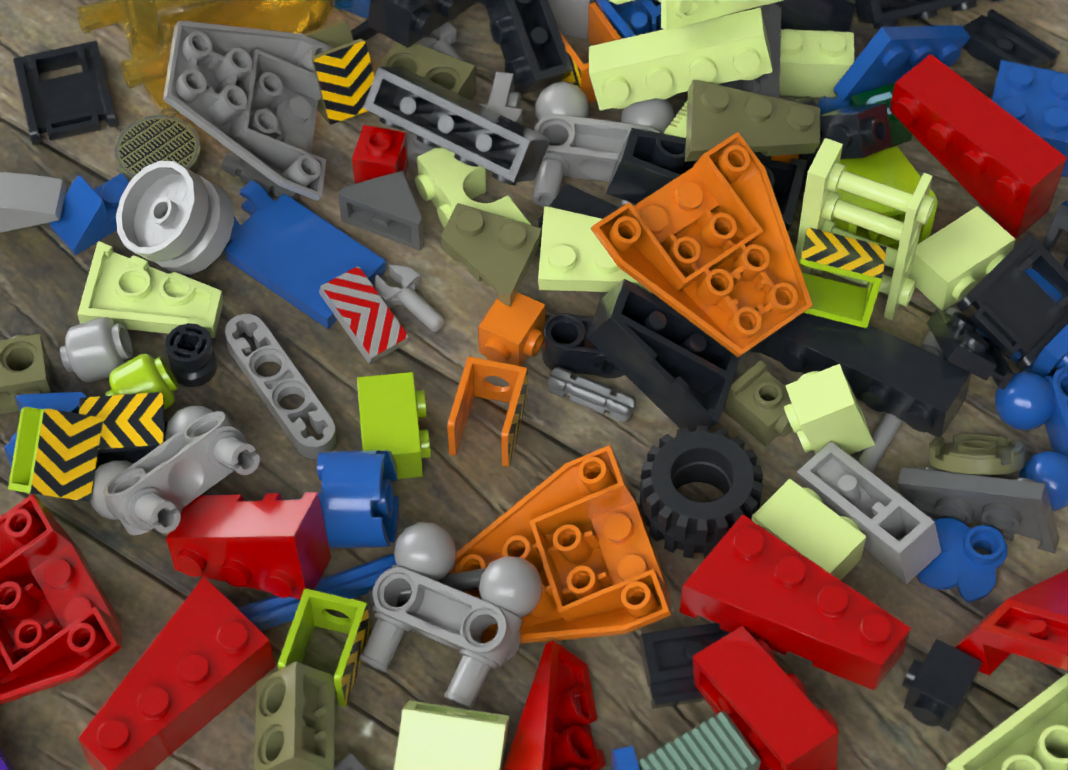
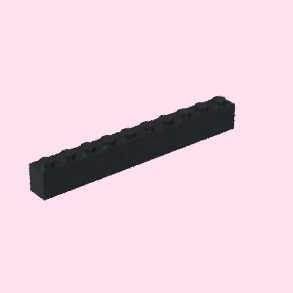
M569 184L564 186L549 205L552 208L601 219L619 209V207ZM543 214L538 220L539 228L543 226ZM807 313L801 314L749 350L755 353L760 352L781 362L787 369L804 374L812 371H823L840 364L856 399L864 402L874 411L896 416L916 431L927 432L936 437L943 436L965 401L971 373L870 324H868L867 328Z

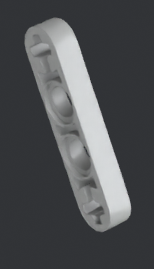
M241 314L232 318L225 327V339L229 353L296 450L302 456L309 459H317L318 454L321 452L333 451L337 444L336 428L333 419L265 323L258 316L252 314ZM246 333L249 337L254 336L255 351H251V346L245 338H239L240 334ZM265 362H275L282 367L276 375L271 377H264L256 372L257 368ZM290 394H297L305 399L304 403L294 410H287L279 405L280 400ZM309 419L310 426L315 433H323L322 439L316 441L313 436L307 437L306 425L304 423L306 420Z

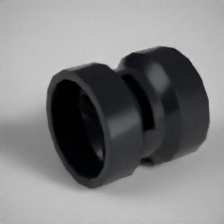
M192 323L182 324L172 329L166 337L165 347L168 359L170 360V368L177 383L186 387H197L206 384L213 378L217 369L210 333L206 328Z

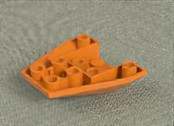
M739 132L704 153L693 168L636 205L632 206L628 202L591 227L592 232L621 270L737 357L752 349L813 306L766 169Z
M611 445L564 464L459 549L456 554L454 567L450 571V574L487 568L491 562L505 556L523 558L535 566L540 574L543 587L541 599L530 614L520 618L523 620L520 627V644L627 634L672 615L670 590L641 509ZM479 589L464 592L481 599ZM498 624L490 625L484 630L481 638L482 644L489 643L495 638L498 632Z

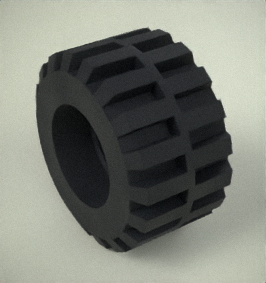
M698 425L695 432H689L687 427L677 429L676 437L674 438L666 434L660 438L659 448L651 447L647 453V462H643L641 470L639 507L646 526H650V536L656 542L661 539L665 540L664 549L672 553L677 548L684 550L683 557L694 559V553H703L705 559L742 514L752 520V515L760 508L763 472L762 467L756 465L757 456L752 449L744 451L745 441L736 436L731 440L727 438L728 431L718 428L716 433L707 432L708 426ZM702 482L715 486L724 496L711 502H696L682 496L677 489L688 483Z

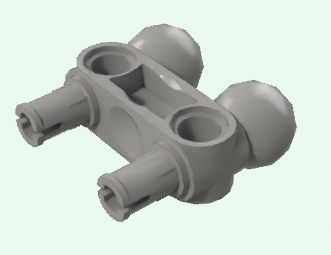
M557 82L544 88L535 104V115L538 123L534 131L551 140L536 176L533 202L540 207H549L560 193L563 176L610 182L616 160L631 128L663 134L666 128L671 125L676 116L667 99L654 98L633 103L631 106L624 108L621 122L588 118L590 114L589 101L586 94L577 85L568 82ZM552 144H560V146H551V145H552ZM622 200L621 207L627 204L628 201Z
M189 406L178 410L168 421L165 432L166 441L134 464L128 461H110L100 465L94 474L90 498L93 509L104 518L120 520L129 535H140L154 528L161 533H169L180 523L181 515L179 510L233 471L240 475L253 473L260 463L259 454L254 452L256 449L252 445L246 443L245 436L238 429L232 427L224 412H213V410L204 406Z
M418 522L405 528L397 538L394 549L396 565H392L391 569L382 573L374 584L372 592L374 605L371 610L375 613L373 617L377 619V622L358 660L386 673L404 632L410 633V631L459 650L462 659L444 697L472 710L490 669L496 670L497 666L503 667L504 662L512 658L519 649L521 642L520 627L523 623V620L520 618L530 614L540 602L543 588L541 577L535 566L527 560L519 557L505 556L491 562L481 574L479 585L481 599L437 582L444 579L454 567L457 554L455 543L448 530L439 524ZM406 588H411L412 594L409 601L405 605L397 607L399 593ZM498 624V632L495 638L489 643L482 644L481 638L484 630L490 625Z

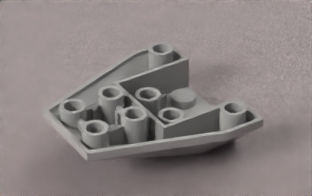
M179 20L174 26L163 100L278 186L317 201L322 198L326 159L312 154L318 101L321 99L312 57L334 47L300 33Z

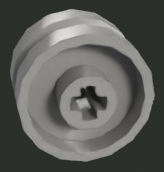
M158 161L144 167L135 175L121 195L116 213L117 233L123 245L149 261H154L171 272L192 275L211 265L221 255L230 240L234 224L233 204L226 191L175 161Z

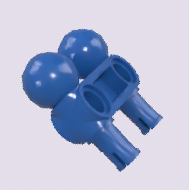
M1068 365L1058 369L1052 376L1041 377L1036 373L1026 371L1014 373L1013 378L1004 390L999 387L995 392V410L1001 420L1014 429L1029 431L1045 424L1053 452L1043 451L1034 454L1026 461L1025 467L1020 470L1019 478L1046 483L1052 511L1054 512L1068 506Z

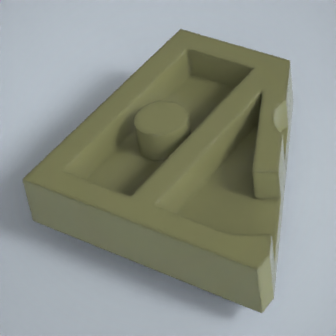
M457 203L440 237L441 248L455 261L462 262L466 266L467 271L480 282L484 279L498 292V299L503 304L511 306L541 243L542 228Z

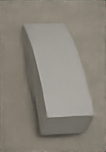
M0 172V233L60 220L67 188L65 181L39 175Z

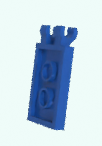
M250 180L239 191V194L247 199L241 204V208L251 217L242 225L234 217L230 240L226 245L228 247L224 249L226 260L327 329L337 321V318L319 294L321 285L358 265L372 285L375 283L376 275L381 277L386 272V260L285 193L274 201L266 190L253 180Z

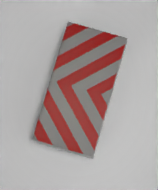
M359 265L320 286L319 294L369 365L407 344L408 334Z

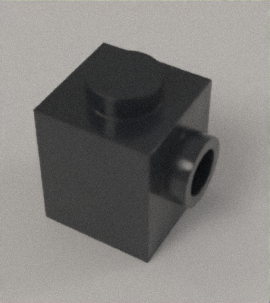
M886 103L848 105L820 116L823 141L827 138L843 144L840 159L864 158L892 147Z
M936 639L924 662L922 663L915 659L903 680L902 687L909 690L904 709L912 712L913 716L925 725L939 726L950 731L975 685L983 662Z

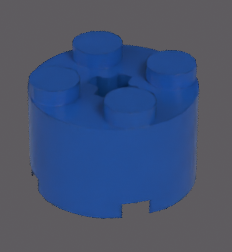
M363 450L319 453L317 472L322 485L321 493H318L329 548L390 547V543H394L396 539L399 519V496H393L391 481H398L392 452Z

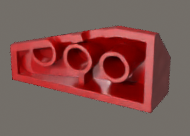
M554 640L545 644L503 770H599L606 766L603 750L595 749L590 725L597 720L588 665Z

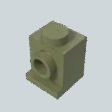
M759 360L731 384L727 395L725 413L765 446L777 436L785 437L793 431L784 409L785 405L792 403L786 386L767 371V364Z

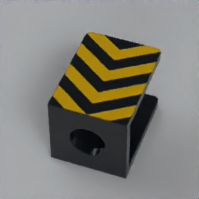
M161 392L79 398V414L100 417L103 420L95 471L100 465L110 461H128L134 464L166 441L165 432L168 421H164V397Z

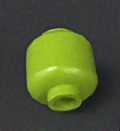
M144 353L110 372L109 383L111 390L105 392V395L161 392L164 397L165 410L174 403V391L179 388V385L170 367L161 356L155 359L151 355Z

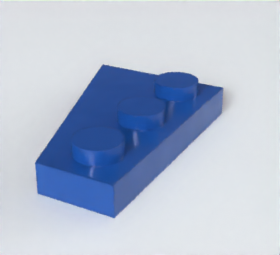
M961 25L881 27L837 83L833 91L844 102L850 100V96L895 83L930 54L946 66H950L960 57L961 49L970 39V35Z

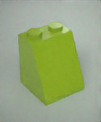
M897 146L884 149L864 158L840 159V164L846 166L845 171L910 194H914L921 179L919 173ZM838 189L835 192L841 195L840 200L901 222L905 220L906 212L842 189ZM930 189L929 195L936 198V195ZM937 198L926 225L922 224L918 244L930 237L938 204ZM835 217L832 219L838 229L896 250L899 248L900 241Z

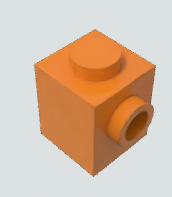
M518 292L511 306L503 304L497 298L478 326L479 353L491 361L522 367L528 356L535 357L543 344L545 304Z

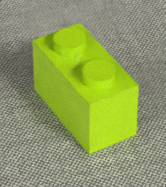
M413 372L357 377L363 450L391 451L395 460L397 479L423 477L422 458H431L428 429L419 430L418 418H427L425 393L424 390H415Z

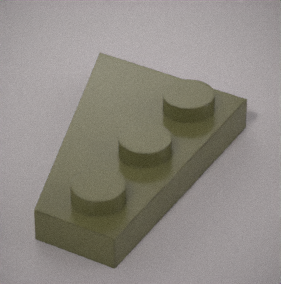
M693 80L688 89L685 162L698 161L704 153L737 132L740 133L753 152H761L764 156L814 153L820 144V107Z

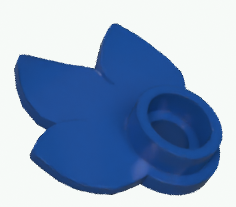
M955 518L933 520L937 529L941 553L918 574L917 579L919 582L936 590H948L957 586L960 595L968 603L986 597L996 584V570L1003 565L1007 556V544L1002 534L997 529L988 525H978L969 528ZM984 548L990 555L979 554L974 549Z

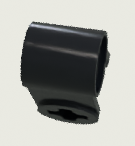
M562 313L552 316L546 322L542 346V360L546 367L552 371L555 367H562L576 374L596 375L602 378H618L624 375L611 361L607 365L606 360L609 359L586 337L594 317ZM558 342H565V343H569V344H564V345H563V344H560V343H558Z

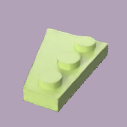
M98 241L77 315L80 324L100 317H109L116 324L122 323L127 330L167 334L179 325L192 323L206 328L211 338H215L224 300L222 291L176 272L167 274L150 267L147 260L134 255L131 258H127L113 252L112 246Z

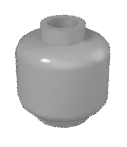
M100 317L70 327L65 336V346L60 348V356L67 372H75L83 382L91 383L108 378L112 370L128 362V359L133 357V345L130 335L122 323L116 324L109 317Z

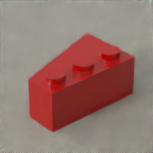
M305 492L301 500H282L279 493L266 494L262 501H244L241 494L198 496L184 507L180 514L181 520L179 525L169 532L166 537L175 571L192 577L204 576L205 578L223 581L235 587L244 586L270 592L282 598L292 597L301 600L304 588L315 590L331 560L318 492Z
M742 625L693 656L695 686L716 716L721 711L727 713L760 758L759 770H837L839 728L835 720L825 709L818 710L807 698L804 686L794 674L789 673L786 675L778 666L772 650L764 640L760 638L755 640Z

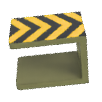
M346 20L305 33L304 35L334 47L312 57L321 99L318 101L317 106L319 113L329 125L367 112L368 110L363 107L375 78L367 43L363 39L353 41L350 25Z

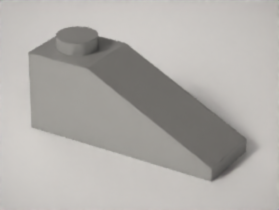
M832 441L797 471L801 481L821 498L824 505L840 517L850 518L859 526L861 532L866 535L864 548L906 584L941 553L935 521Z

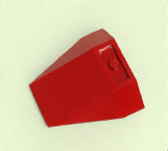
M31 494L0 516L1 705L81 678L122 648V623L78 546L34 494Z
M1068 569L1008 598L975 625L954 648L982 661L979 672L989 676L1011 653L1068 670Z

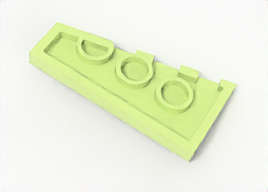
M544 206L538 274L539 290L609 292L622 280L626 279L652 293L616 265L592 232L591 227L601 221V218Z

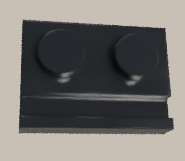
M994 9L989 10L986 17L981 15L963 26L970 35V39L962 48L968 51L969 55L973 58L985 62L997 71H999L1001 60L1046 69L1048 66L1053 67L1060 54L1058 50Z
M936 308L927 325L947 361L985 381L991 375L997 386L1004 390L1013 378L1014 373L1000 350L989 338L985 336L983 338L980 337L976 331L978 326L964 314L955 311L951 316Z
M709 623L642 633L639 637L647 685L650 688L652 709L706 701L694 684L693 656L725 637L729 632L719 629L720 624Z

